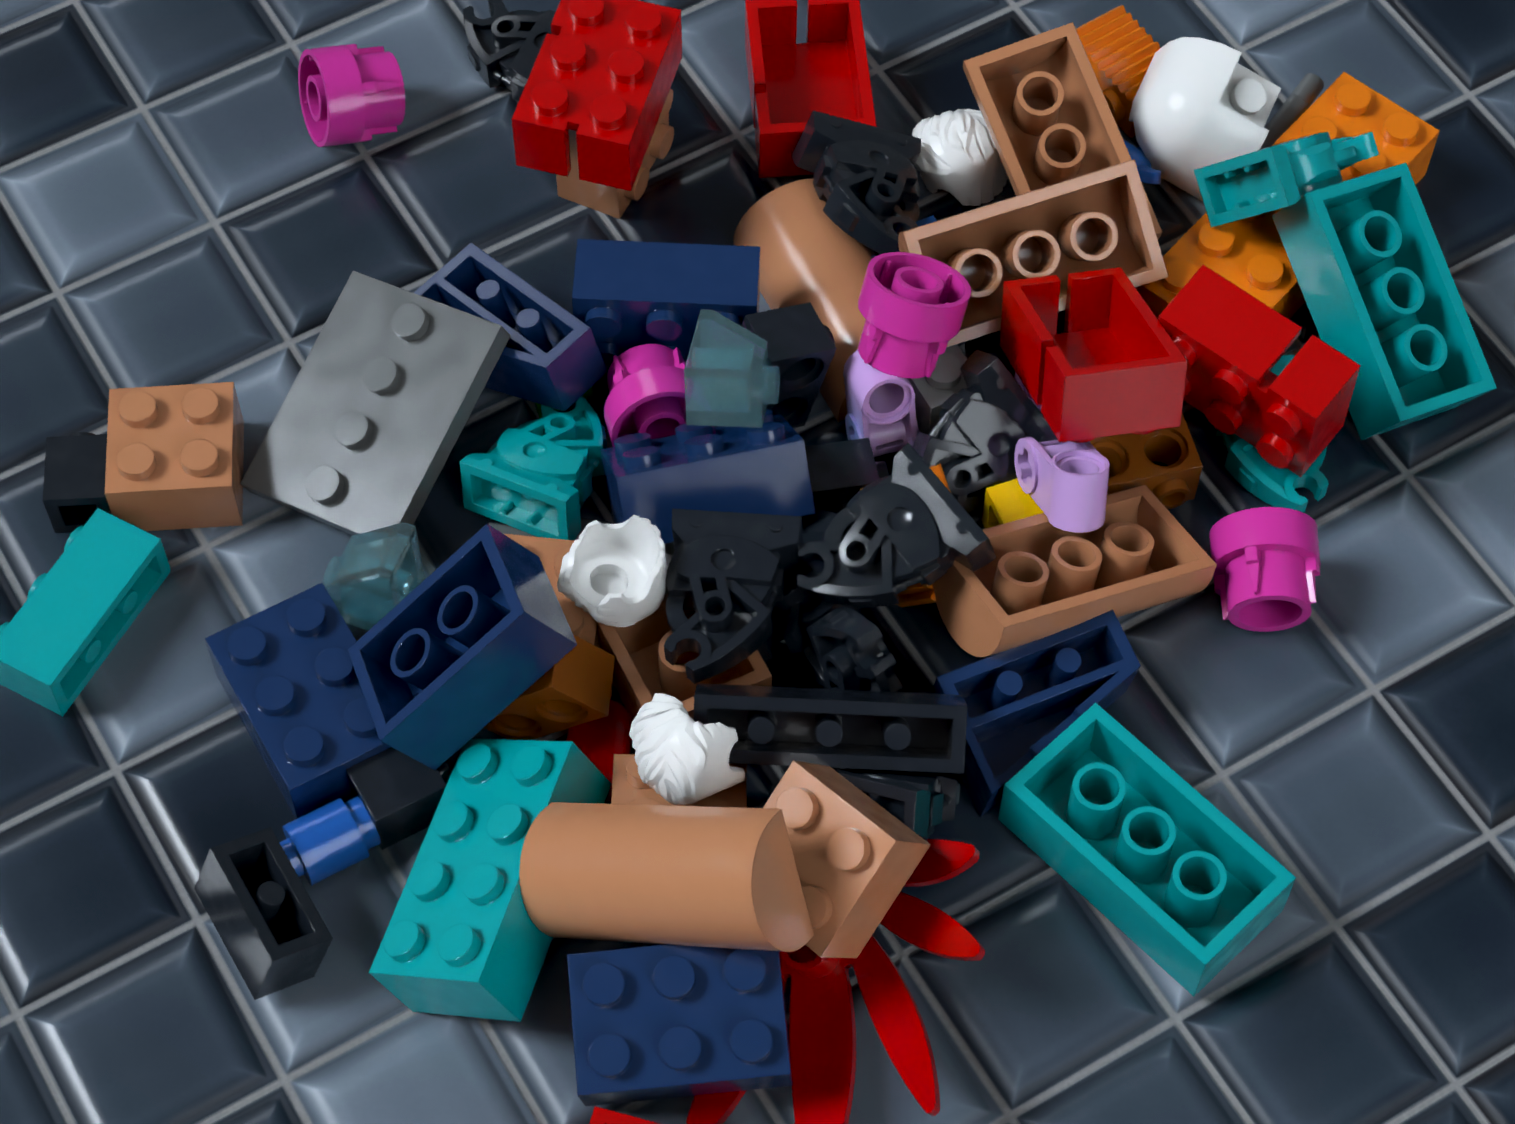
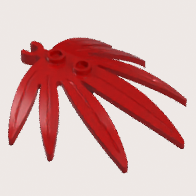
M927 839L931 846L904 886H927L949 880L973 866L979 860L980 852L974 845L968 843ZM902 892L899 893L880 924L902 940L937 956L962 961H980L985 955L984 947L955 919L937 907ZM873 935L870 937L857 958L820 957L806 945L792 952H780L784 993L787 978L791 977L789 1038L795 1124L849 1123L856 1072V1024L849 977V968L851 967L854 968L864 1002L891 1061L923 1110L931 1116H936L940 1111L939 1084L933 1051L924 1022L904 979ZM747 1090L694 1095L686 1124H723Z

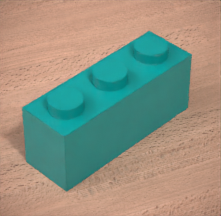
M97 508L84 526L77 527L70 534L63 554L50 571L41 574L33 582L26 602L13 619L0 626V685L63 717L171 572L161 539Z

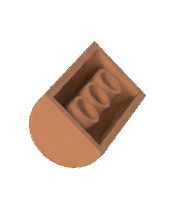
M1073 22L964 61V73L1016 196L1132 160ZM1144 190L1157 239H1159L1162 229Z
M1135 159L900 232L898 237L899 252L920 254L941 261L963 275L971 287V296L960 331L954 338L948 340L947 347L1000 331L1004 281L1057 275L1061 281L1058 312L1065 310L1068 273L1121 267L1134 287L1168 277Z
M802 179L776 188L751 206L736 227L734 245L760 247V292L771 310L810 302L822 324L826 325L832 332L837 349L819 391L839 422L844 420L847 414L843 376L844 365L849 356L858 349L866 320L859 311L858 299L868 264L877 255L874 250L845 233L823 212L826 202L819 199L813 185L814 179Z
M1146 485L1107 495L1104 524L1094 531L1075 533L1058 529L1049 523L1044 513L983 529L982 531L989 538L997 558L974 572L954 560L953 566L947 569V573L932 585L940 616L954 641L972 656L987 657L1055 634L1112 609L1116 617H1120L1197 594L1208 586L1217 564Z
M551 802L536 816L525 837L519 870L521 895L526 911L534 925L542 933L550 937L792 952L803 947L814 936L782 809Z

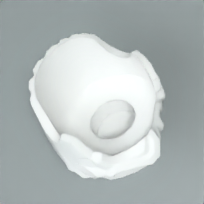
M970 108L957 109L954 112L949 110L941 113V115L922 119L913 129L912 136L921 138V152L914 166L920 172L926 188L931 193L937 192L938 189H943L950 192L962 205L980 206L981 203L992 201L994 196L1003 191L1008 175L980 110Z
M633 515L628 520L618 524H605L597 520L588 523L580 534L579 539L573 542L570 551L562 559L557 582L558 592L563 593L565 597L574 601L575 606L583 608L595 621L608 626L628 627L653 614L665 597L667 585L665 545L661 539L660 530L656 525L651 524V520L640 518L638 515Z
M655 693L652 701L645 703L639 709L637 716L632 721L629 736L633 740L632 746L636 750L634 758L638 766V774L643 783L654 789L666 801L674 805L692 804L745 780L743 768L729 765L731 749L738 741L735 728L725 726L720 722L715 724L695 722L689 716L681 701L673 696L662 693Z

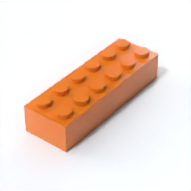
M1343 72L1272 146L1324 132H1329L1331 140L1373 132L1379 155L1359 161L1341 170L1343 178L1341 182L1407 163L1416 185L1427 172L1440 130L1346 72ZM1283 208L1212 228L1206 212L1163 256L1168 277L1136 287L1156 318L1158 319L1161 312L1204 264L1290 319L1306 301L1272 218V215Z

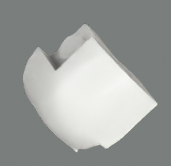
M1181 37L1168 42L1155 52L1133 100L1129 121L1134 122L1136 140L1150 161L1152 169L1160 170L1161 178L1203 201L1194 170L1260 150L1269 133V130L1264 128L1281 88L1240 65L1238 60L1242 52L1220 42L1200 37Z

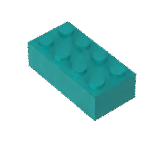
M1407 163L1310 191L1303 195L1296 204L1285 207L1272 215L1320 339L1361 365L1348 408L1361 440L1456 408L1497 388Z
M1094 703L1004 784L998 820L1193 997L1283 911L1296 880V877L1097 703Z
M471 738L462 747L369 971L378 982L412 1012L521 1022L553 937L542 933L534 925L523 903L519 870L525 837L536 816L551 802L604 804L611 787L609 780L573 741Z

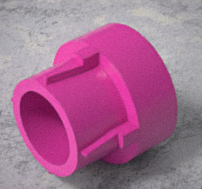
M357 44L305 49L302 52L298 68L300 104L306 128L316 146L328 147L372 140V135L398 132L397 126L402 124L405 115V88L399 64L391 52H384V46L357 49Z
M889 252L871 259L858 299L859 311L866 319L858 345V352L864 363L883 373L901 378L931 377L936 368L939 355L945 353L948 340L954 338L960 331L971 296V287L965 277L941 261L915 253Z
M643 344L632 347L619 356H613L614 361L607 373V385L610 394L604 406V418L613 447H615V439L629 434L648 433L651 435V439L676 435V427L690 422L709 421L712 423V427L715 426L705 389L700 380L694 375L691 365L684 361L678 347L673 350L660 344Z
M1259 507L1227 515L1212 526L1209 532L1211 559L1217 564L1213 574L1215 593L1221 597L1223 620H1229L1233 625L1241 629L1271 632L1295 627L1305 622L1311 616V604L1317 603L1315 576L1320 575L1321 566L1318 529L1312 517L1290 508Z

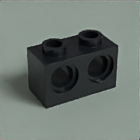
M810 302L745 315L716 393L732 424L736 423V416L738 414L751 410L769 409L772 410L773 415L781 414L793 428L805 426L837 349L832 332L826 325L822 324Z

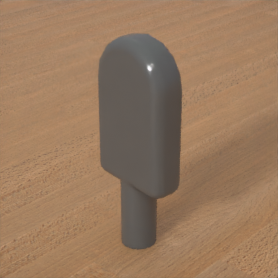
M1308 73L1303 77L1265 127L1269 130V133L1260 150L1271 147L1311 106L1324 88V82L1319 76Z

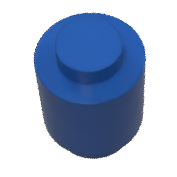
M358 796L345 803L341 798H338L283 825L282 829L286 839L279 842L298 877L304 875L311 886L368 858V850L381 844L374 822Z

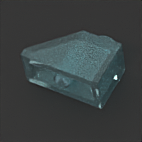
M701 309L684 369L687 425L762 428L767 404L778 403L780 386L779 366H768V341L714 310Z
M402 522L353 535L342 556H334L330 560L323 577V584L347 624L369 631L425 580L416 526Z

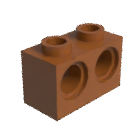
M1183 413L1181 415L1180 427L1158 429L1144 435L1128 433L1098 437L1090 441L1096 450L1106 457L1110 463L1107 495L1146 485L1167 509L1176 508L1186 501L1195 498L1203 465ZM1153 461L1162 462V463H1165V464L1168 465V466H1160V465H1156V464H1154V463H1152V462H1153Z
M574 635L578 645L484 728L507 740H533L608 716L615 656Z

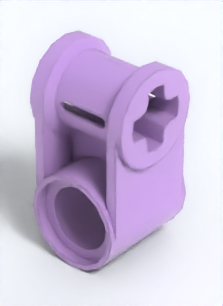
M857 349L849 356L843 370L847 405L845 426L848 440L869 438L874 457L900 451L907 443L913 447L919 428L916 420L915 393L908 378L883 373L864 363Z
M1033 437L1019 439L1014 453L1015 470L1019 485L1023 492L1029 494L1044 512L1049 523L1058 529L1075 533L1090 532L1102 527L1106 513L1110 467L1108 459L1101 455L1090 441L1084 443L1071 441L1059 443L1058 440L1037 442Z

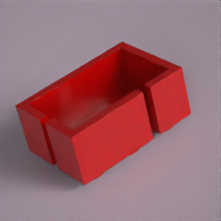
M560 0L551 22V34H546L511 119L516 165L568 177L571 170L569 130L577 131L579 180L632 191L682 59L681 10L639 0Z
M745 0V51L753 125L755 128L759 178L814 175L813 172L797 167L792 159L794 149L813 110L877 127L860 0H808L806 43L796 44L797 0Z
M1204 264L1158 316L1159 322L1188 361L1183 400L1204 413L1208 421L1219 431L1226 434H1236L1254 446L1260 456L1269 464L1277 468H1287L1299 477H1302L1344 426L1361 365L1312 335L1279 376H1277L1270 370L1299 337L1302 327Z
M1121 267L1068 273L1064 331L1061 334H1056L1061 283L1057 275L1004 281L999 345L1037 406L1041 405V413L1059 443L1068 441L1084 443L1098 437L1128 433L1144 435L1158 429L1180 427L1188 361Z

